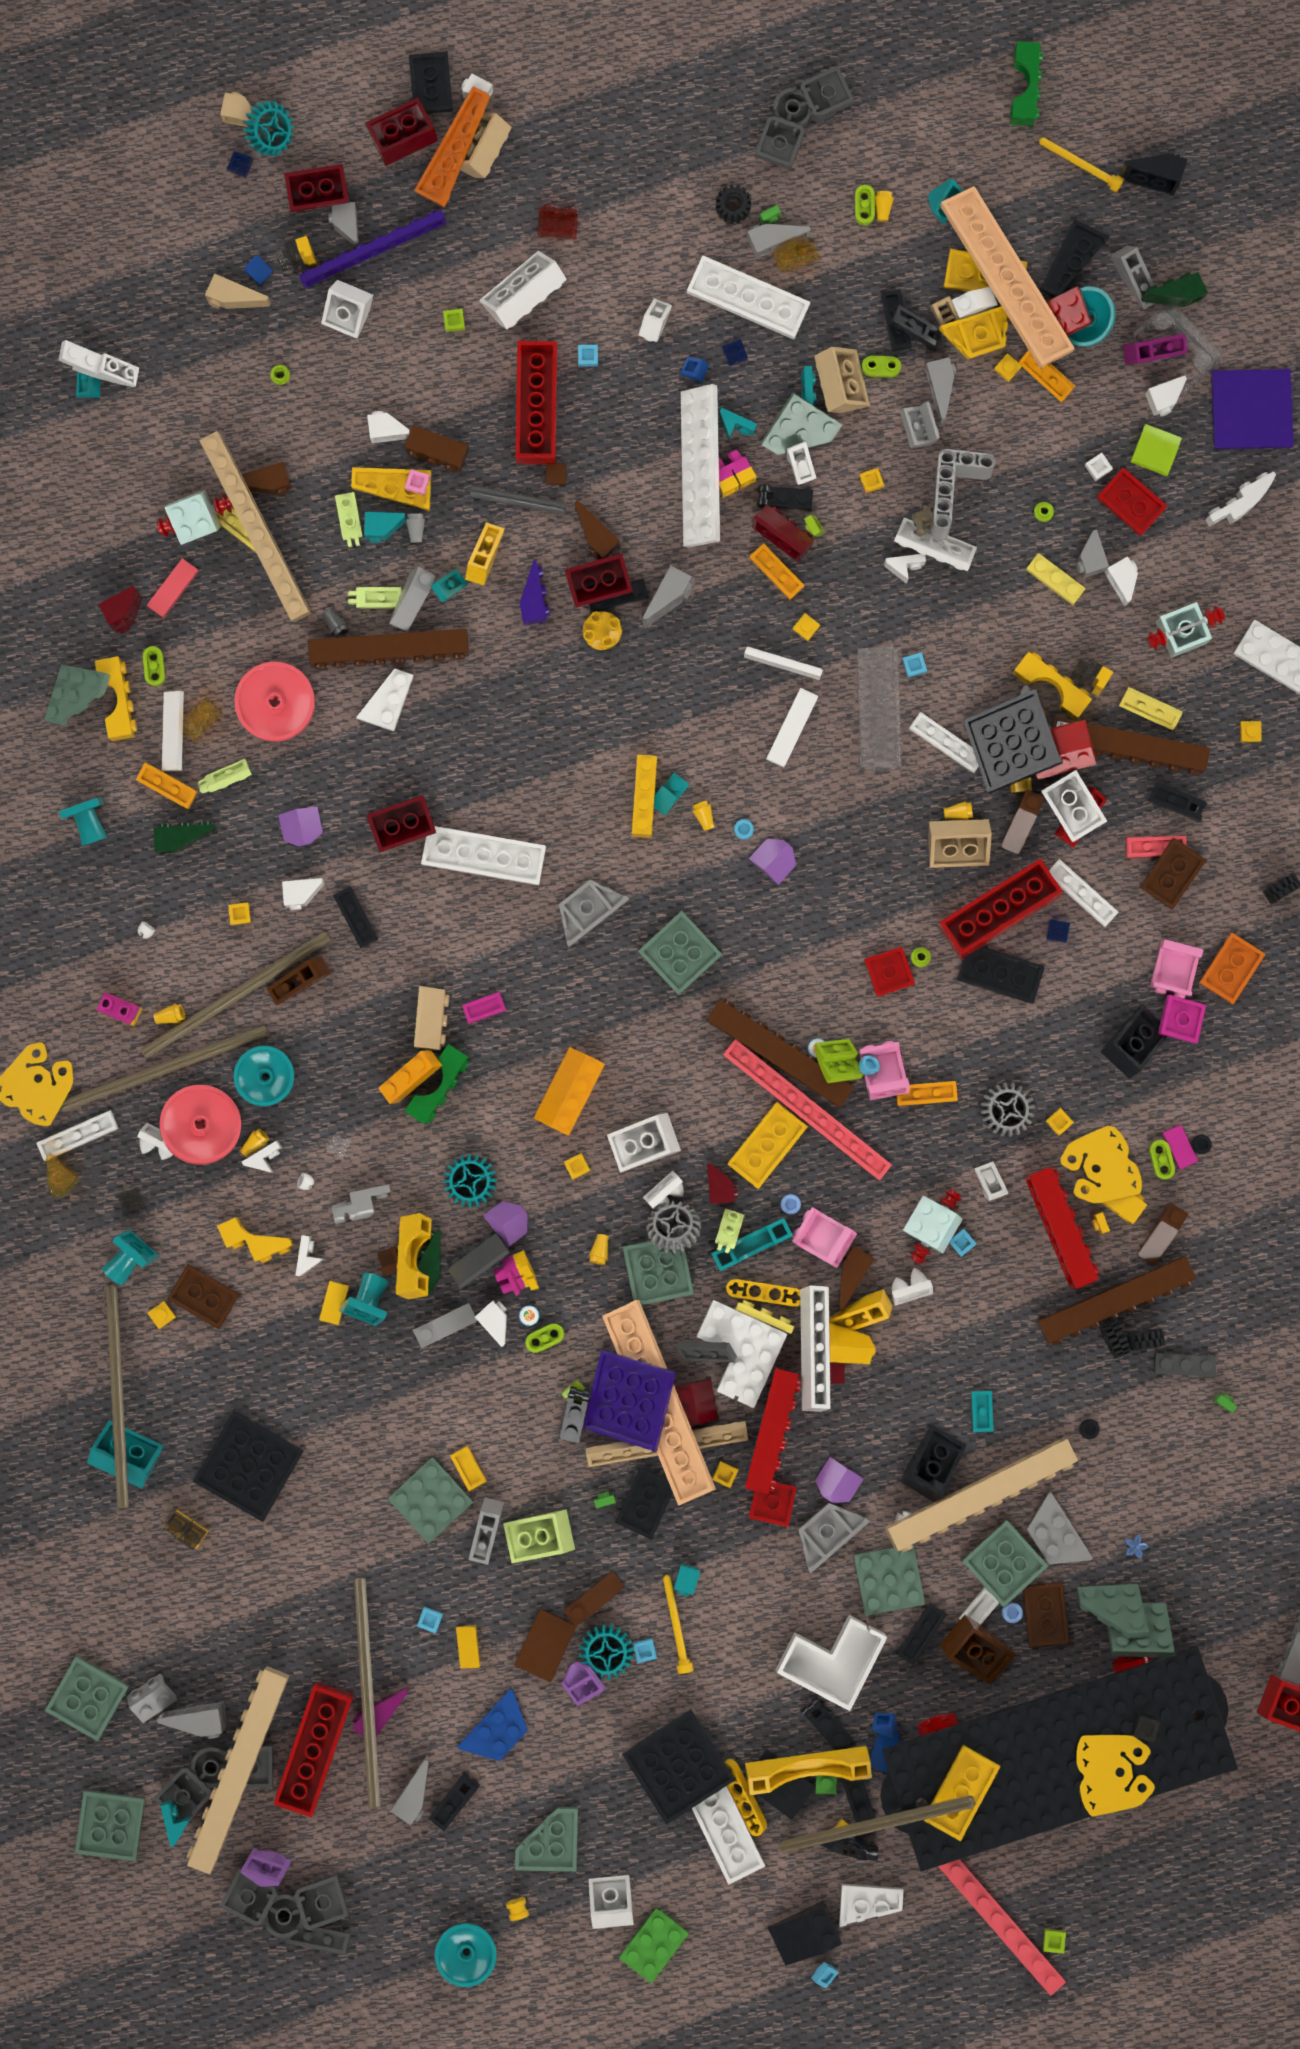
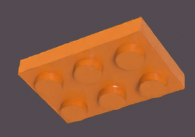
M1230 933L1199 981V984L1233 1005L1264 958L1265 953L1234 933Z

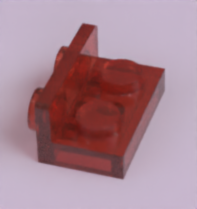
M552 205L540 206L537 235L577 239L578 210H575L573 207L555 208Z

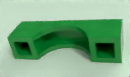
M1021 41L1016 43L1013 68L1025 76L1028 88L1022 95L1013 98L1010 125L1033 126L1035 119H1039L1040 108L1036 107L1041 95V88H1038V82H1041L1042 77L1039 63H1042L1043 51L1040 50V43Z
M448 1044L438 1059L442 1064L443 1072L440 1087L429 1095H415L404 1112L424 1125L428 1122L431 1124L437 1116L435 1112L439 1105L442 1107L448 1099L446 1093L449 1089L453 1090L459 1082L457 1076L460 1072L464 1073L470 1064L468 1062L469 1057Z

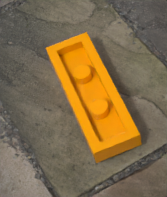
M1029 350L1019 361V364L1060 402H1063L1076 387L1051 363L1039 368Z
M764 543L749 556V559L789 600L804 588L805 585Z
M146 762L136 778L138 782L187 809H190L199 792Z
M956 1081L910 1085L909 1093L896 1095L897 1106L958 1101Z

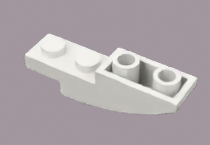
M67 340L62 342L58 361L73 366L72 370L108 382L131 387L136 386L139 367L105 353L100 355Z
M1273 471L1270 474L1265 472L1256 478L1257 481L1253 483L1248 481L1239 487L1240 490L1236 494L1237 498L1235 497L1226 503L1227 506L1220 509V507H1217L1209 512V516L1206 519L1208 526L1210 527L1225 518L1232 524L1249 512L1269 489L1276 476L1275 472Z

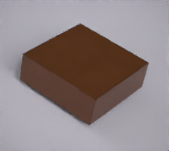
M547 464L546 485L566 486L567 465Z

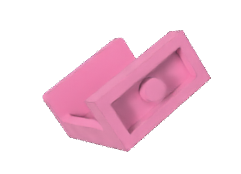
M1169 940L1161 941L1150 988H1154L1156 993L1166 995V992H1169L1183 999L1192 996L1191 989L1203 949Z
M888 1041L879 1046L867 1045L860 1049V1060L866 1055H871L880 1064V1068L875 1075H864L869 1100L909 1093L910 1085L908 1078L906 1079L899 1042Z
M812 1207L811 1210L805 1213L801 1227L795 1230L792 1242L837 1268L857 1233Z

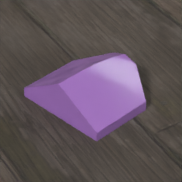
M318 807L300 808L278 815L284 842L296 846L311 844L323 833Z
M766 839L749 858L778 885L796 866L793 848L784 840Z
M502 1201L483 1215L507 1247L527 1233V1213L520 1205Z
M829 1457L815 1479L822 1497L832 1503L850 1502L864 1478Z
M579 1661L569 1666L561 1683L577 1706L606 1689L592 1668L586 1664L582 1665V1662Z
M253 1848L241 1869V1873L260 1887L279 1886L291 1861L282 1854Z

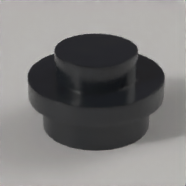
M1203 1134L1195 1136L1191 1142V1147L1197 1154L1208 1153L1212 1146L1210 1138Z
M1086 1419L1079 1426L1081 1436L1086 1439L1096 1438L1100 1431L1098 1423L1093 1419Z

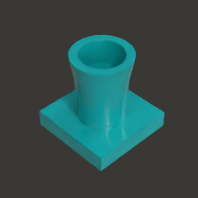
M97 797L59 811L61 819L74 817L80 835L81 846L108 837L94 808L104 805L102 797Z
M129 1229L117 1235L112 1241L121 1250L102 1267V1270L115 1283L125 1285L137 1264L144 1268L155 1262L159 1255Z
M362 1273L356 1299L349 1297L341 1304L339 1312L376 1327L385 1320L387 1315L386 1311L376 1307L389 1282L378 1275Z

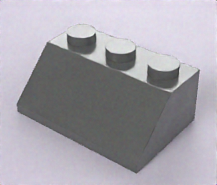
M490 1232L481 1239L483 1241L481 1245L477 1247L474 1244L465 1251L467 1253L466 1256L462 1259L458 1256L449 1263L451 1267L447 1270L460 1289L467 1286L511 1253L497 1233L493 1235Z

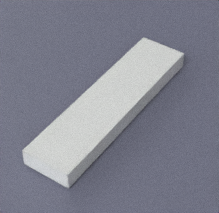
M746 647L744 658L820 680L823 671L821 668L751 647Z
M800 688L766 760L783 768L785 767L818 699L817 695Z
M182 691L164 692L162 771L164 772L182 771L184 692Z
M920 712L909 730L972 773H975L979 766L973 748Z
M1060 859L1050 868L1049 872L1060 888L1102 926L1106 927L1118 914V911Z
M110 1110L41 1140L36 1144L43 1160L47 1161L119 1129Z

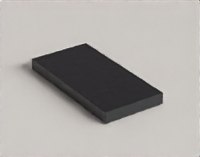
M980 947L963 958L956 981L1033 1005L1045 966L986 947Z

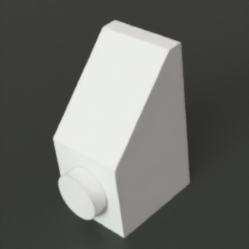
M990 287L969 291L952 300L960 319L998 306Z
M654 299L644 314L639 336L644 337L647 341L657 342L663 332L672 305Z
M1186 376L1148 389L1145 395L1154 416L1158 414L1165 416L1172 412L1171 409L1175 406L1187 380Z
M375 411L371 415H367L372 443L408 439L409 429L388 413Z
M1128 557L1110 566L1104 572L1124 606L1132 599L1138 575V568L1133 560L1130 561Z
M317 878L282 882L284 906L286 908L289 907L291 911L301 910V906H307L323 887L324 880Z
M493 1300L475 1318L498 1344L503 1347L506 1344L507 1314L505 1311L507 1309L500 1301L496 1303Z

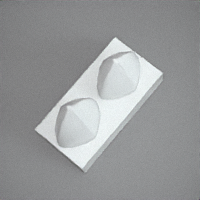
M146 1123L137 1136L140 1138L142 1154L148 1153L156 1146L162 1160L170 1158L173 1154L163 1143L160 1129Z
M672 1171L643 1198L652 1208L656 1209L657 1206L663 1208L664 1202L670 1205L668 1195L683 1197V1181Z
M913 1268L911 1273V1286H908L905 1281L896 1277L892 1284L894 1305L896 1306L933 1294L931 1281L916 1268Z

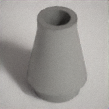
M407 514L406 524L410 535V543L422 542L425 523L423 514Z

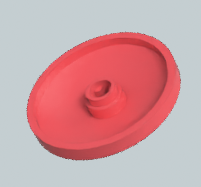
M282 662L263 663L248 671L239 682L234 699L237 717L244 728L253 736L269 742L286 741L300 734L311 721L315 709L314 691L306 676L292 665Z
M192 1085L177 1091L168 1099L161 1112L159 1129L163 1143L174 1156L187 1163L205 1165L221 1160L232 1151L240 1136L241 1117L234 1101L223 1091L208 1085Z

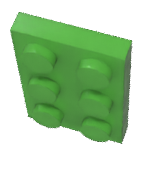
M655 1907L620 1954L619 1959L652 1984L689 1932L659 1908Z

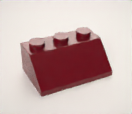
M419 98L365 122L385 166L438 142L435 128Z
M343 164L284 173L290 212L349 203Z
M766 505L754 517L752 528L797 563H800L814 544L813 536L806 530L801 531L797 528V524L792 519H785L776 507Z
M623 554L565 569L566 579L575 608L633 592Z
M424 794L366 815L380 853L436 833Z

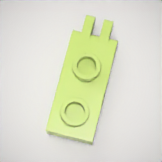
M355 493L336 495L335 499L343 541L347 540L348 547H353L351 539H355L356 546H360L359 538L363 537Z
M357 587L356 591L348 592L349 597H356V599H348V604L356 605V608L395 609L402 588Z
M246 759L206 775L204 779L198 782L200 792H214L252 775Z
M725 1208L715 1243L718 1244L717 1250L721 1251L722 1246H725V1253L729 1254L730 1248H735L744 1218L743 1214Z

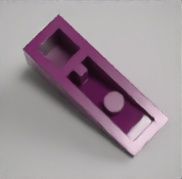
M1186 333L1124 344L1125 365L1187 354Z
M408 1687L374 1704L376 1737L410 1689ZM359 1711L352 1720L355 1723L352 1729L364 1737L363 1714Z

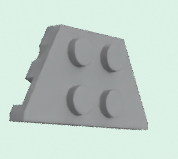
M589 880L559 904L568 947L575 944L629 901V898Z
M1048 1492L1043 1503L1036 1511L1033 1520H1031L1026 1528L1048 1564L1092 1560L1093 1557L1051 1492Z
M829 1502L798 1528L809 1572L812 1573L870 1521L865 1517Z

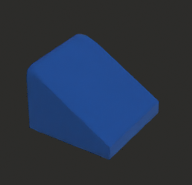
M255 255L244 268L245 273L259 286L273 273V270L258 255Z
M688 356L680 374L702 383L709 365L703 359Z
M875 1713L872 1731L895 1738L897 1729L895 1713Z

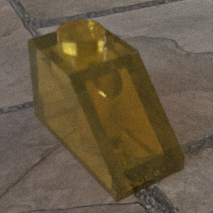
M789 241L773 253L780 271H793L821 259L813 241Z
M204 697L188 715L183 724V732L196 743L223 714Z
M49 1152L46 1156L49 1192L56 1198L60 1196L63 1199L80 1181V1178Z

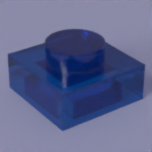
M234 151L227 167L228 172L246 178L253 163V158Z
M741 339L722 346L729 366L748 359Z
M1050 919L1046 940L1067 943L1070 923Z

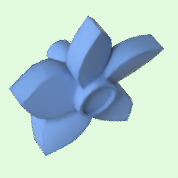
M1139 1534L1134 1538V1541L1125 1539L1126 1544L1129 1546L1126 1555L1135 1554L1136 1557L1141 1559L1143 1555L1141 1550H1145L1149 1546L1141 1543Z

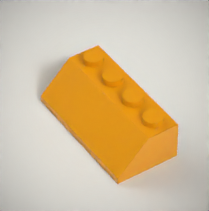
M569 1047L533 1119L570 1136L605 1064Z

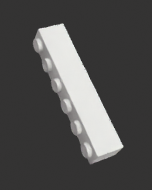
M808 1286L800 1289L802 1411L822 1412L830 1409L829 1287Z

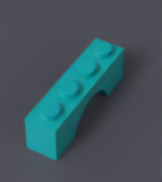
M781 1218L738 1239L735 1248H730L729 1254L725 1253L726 1247L724 1246L721 1251L716 1250L711 1255L721 1272L793 1235L785 1219Z

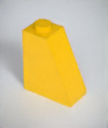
M829 1323L830 1362L870 1364L872 1356L876 1352V1347L870 1336Z

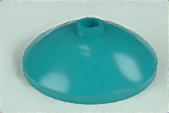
M1082 287L1080 289L1090 318L1094 317L1091 325L1067 337L1073 345L1090 347L1100 343L1108 336L1114 326L1116 310L1113 300L1105 291L1097 287Z
M258 1046L248 1050L240 1057L234 1069V1083L238 1093L247 1102L257 1106H271L281 1102L290 1093L294 1084L295 1074L290 1059L282 1051L274 1047ZM265 1073H268L270 1076L267 1081L262 1078Z
M461 1923L450 1927L441 1935L436 1945L435 1963L437 1969L446 1981L455 1986L472 1987L482 1983L492 1973L496 1963L497 1951L491 1935L485 1929L475 1924ZM468 1948L470 1953L468 1955L464 1954L463 1949Z

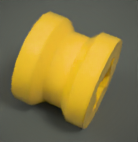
M524 1897L513 1899L506 1903V1908L510 1911V1921L520 1920L529 1916V1911L525 1907L526 1899Z

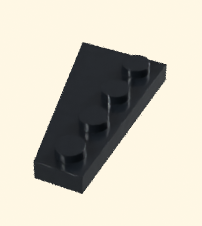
M1074 220L1040 291L1054 298L1061 295L1108 241L1110 236Z

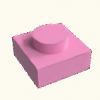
M411 469L405 490L424 496L430 475Z

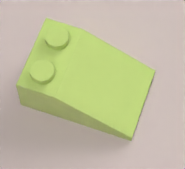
M567 1509L503 1523L511 1563L563 1554L575 1550Z

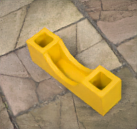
M1028 652L1012 673L1026 685L1037 681H1045L1055 686L1061 697L1059 709L1074 721L1077 720L1092 700L1086 690L1078 689L1073 685L1074 682L1070 678L1062 677L1054 666L1046 665L1042 662V658L1034 652Z
M119 657L96 660V671L110 675L108 686L114 688L117 694L116 708L110 716L105 718L108 739L117 741L134 738L137 724L135 719L132 720L131 712H134L132 700L128 699V693L131 691L129 682L125 681L124 676L127 673L126 664Z
M637 755L632 837L652 838L657 756Z
M421 1213L400 1217L396 1295L408 1300L428 1296L429 1276L419 1271L417 1255L421 1246L431 1238L432 1219Z

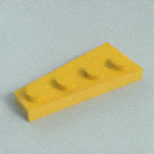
M352 467V489L430 511L431 470H415L430 475V480L423 496L405 490L410 473L408 469Z

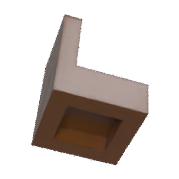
M394 1246L378 1252L383 1276L397 1272V1247Z

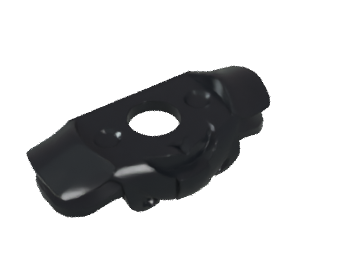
M858 1835L820 1844V1846L827 1848L831 1852L859 1860H878L879 1847L868 1845L867 1839ZM849 1848L854 1850V1852H848L844 1849Z

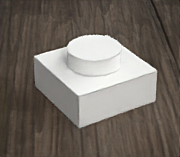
M1100 453L1084 465L1095 482L1113 470L1103 453Z

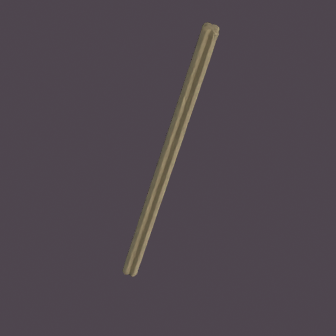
M326 932L321 933L141 1049L143 1056L149 1058L330 942L329 936Z
M261 1026L65 1099L60 1109L62 1111L70 1110L268 1036V1031L265 1026Z
M109 1285L106 1287L116 1496L117 1507L127 1508L129 1501L118 1289L116 1285Z
M365 1578L354 1579L368 1807L375 1809L380 1807L366 1580Z
M965 1796L783 1840L779 1843V1847L783 1853L971 1809L975 1806L973 1796Z

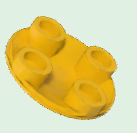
M595 611L591 613L583 625V637L586 643L597 650L612 648L619 642L622 635L620 620L610 612Z

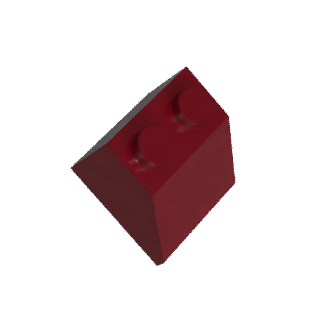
M131 586L98 604L109 626L116 633H125L131 629L130 626L135 622L142 596L134 586Z
M711 1379L674 1386L690 1426L718 1419Z

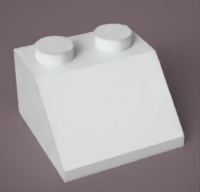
M337 280L329 288L321 324L358 338L370 311L373 294Z
M629 1875L589 1879L593 1929L634 1925Z

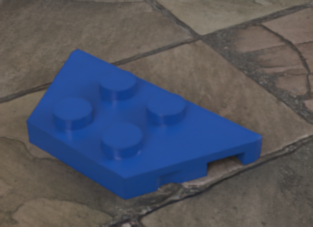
M512 1688L505 1693L457 1748L500 1761L528 1731Z

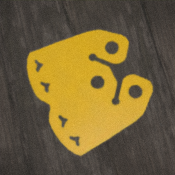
M43 1043L28 1045L0 1076V1086H2L0 1101L8 1107H18L21 1115L26 1120L40 1126H49L72 1087L73 1069L69 1061L54 1063L52 1071L54 1080L57 1083L53 1086L48 1070L42 1066L26 1068L27 1063H41L47 1058L45 1045ZM35 1049L41 1052L37 1058L32 1056V1052ZM61 1067H64L67 1070V1073L64 1076H61L58 1073V1070ZM37 1074H41L43 1077L39 1083L34 1081V1077ZM12 1095L13 1101L6 1097ZM32 1109V1115L30 1114V1112H27L26 1110ZM44 1115L46 1121L44 1119H39V1117H42Z
M1105 1126L1074 1140L1066 1147L1060 1160L1061 1164L1072 1171L1078 1170L1083 1160V1153H1087L1088 1156L1083 1165L1086 1175L1089 1179L1101 1184V1187L1098 1188L1095 1184L1085 1179H1079L1074 1188V1194L1078 1198L1091 1203H1103L1141 1193L1142 1180L1139 1169L1134 1162L1128 1159V1144L1115 1127ZM1110 1131H1112V1134L1116 1137H1110ZM1119 1144H1121L1120 1147L1122 1148L1123 1151H1121L1120 1149L1117 1148V1147L1119 1146ZM1070 1155L1076 1157V1162L1073 1164L1068 1162ZM1099 1165L1101 1168L1100 1172H1093L1092 1166ZM1128 1167L1131 1168L1133 1174L1128 1172ZM1134 1181H1136V1189L1134 1186L1131 1185L1134 1183ZM1082 1186L1089 1187L1090 1191L1088 1194L1081 1192Z
M1087 1735L1080 1738L1076 1755L1078 1769L1084 1775L1080 1785V1793L1084 1807L1092 1817L1142 1805L1153 1793L1155 1785L1144 1775L1137 1776L1130 1787V1791H1125V1787L1128 1786L1133 1778L1132 1766L1124 1757H1121L1120 1753L1125 1752L1126 1756L1136 1765L1145 1763L1150 1755L1149 1747L1137 1738L1129 1735ZM1086 1742V1744H1087V1746H1089V1748H1087V1749H1085V1751H1083V1748L1085 1747V1744H1084V1743ZM1135 1748L1142 1750L1140 1757L1134 1756L1133 1751ZM1083 1759L1089 1761L1086 1767L1084 1766L1085 1762L1083 1761ZM1123 1768L1125 1771L1124 1776L1118 1777L1115 1773L1116 1769ZM1140 1783H1144L1147 1787L1143 1793L1137 1789ZM1087 1785H1089V1787L1092 1789V1791H1090L1089 1794H1087ZM1089 1802L1096 1804L1094 1806V1810L1092 1809V1805Z

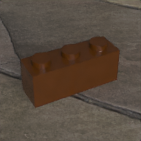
M414 425L404 446L408 456L414 459L424 458L427 463L433 466H437V464L443 465L447 471L452 473L462 471L469 453L468 445Z

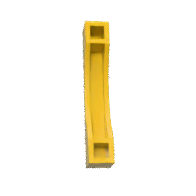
M866 1746L745 1763L750 1795L770 1793L786 1782L807 1776H835L850 1781L872 1778L871 1761Z

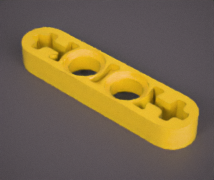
M732 1279L726 1285V1291L732 1297L788 1306L801 1305L800 1300L792 1303L790 1298H786V1302H782L784 1289L788 1290L786 1294L793 1295L794 1291H796L797 1295L800 1296V1290L797 1288L740 1279ZM737 1282L739 1287H744V1283H747L746 1296H742L743 1291H737L736 1294H733L729 1286ZM753 1285H757L761 1289V1293L757 1297H752L749 1293V1289ZM773 1288L780 1291L781 1295L777 1300H772L769 1297V1292Z
M727 1759L725 1763L732 1770L733 1776L736 1777L734 1782L727 1785V1788L749 1833L753 1836H759L767 1828L766 1819L754 1795H750L748 1783L736 1761ZM734 1784H739L742 1787V1793L735 1790ZM743 1803L750 1804L752 1811H747Z

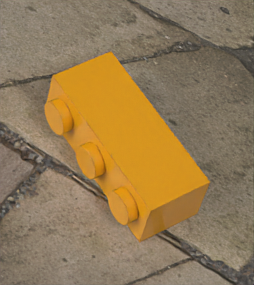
M431 1050L420 1051L378 1089L389 1104L399 1103L437 1071L442 1064Z

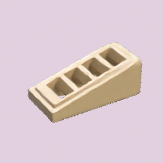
M950 296L930 305L940 326L953 318L955 321L960 320ZM945 304L947 305L948 308L939 311L938 308L942 307ZM950 311L952 315L943 319L942 315Z

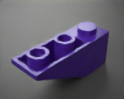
M533 560L520 600L524 626L547 622L546 616H550L549 606L544 604L543 597L547 596L545 585L540 583V578L543 577L542 566H537V560Z

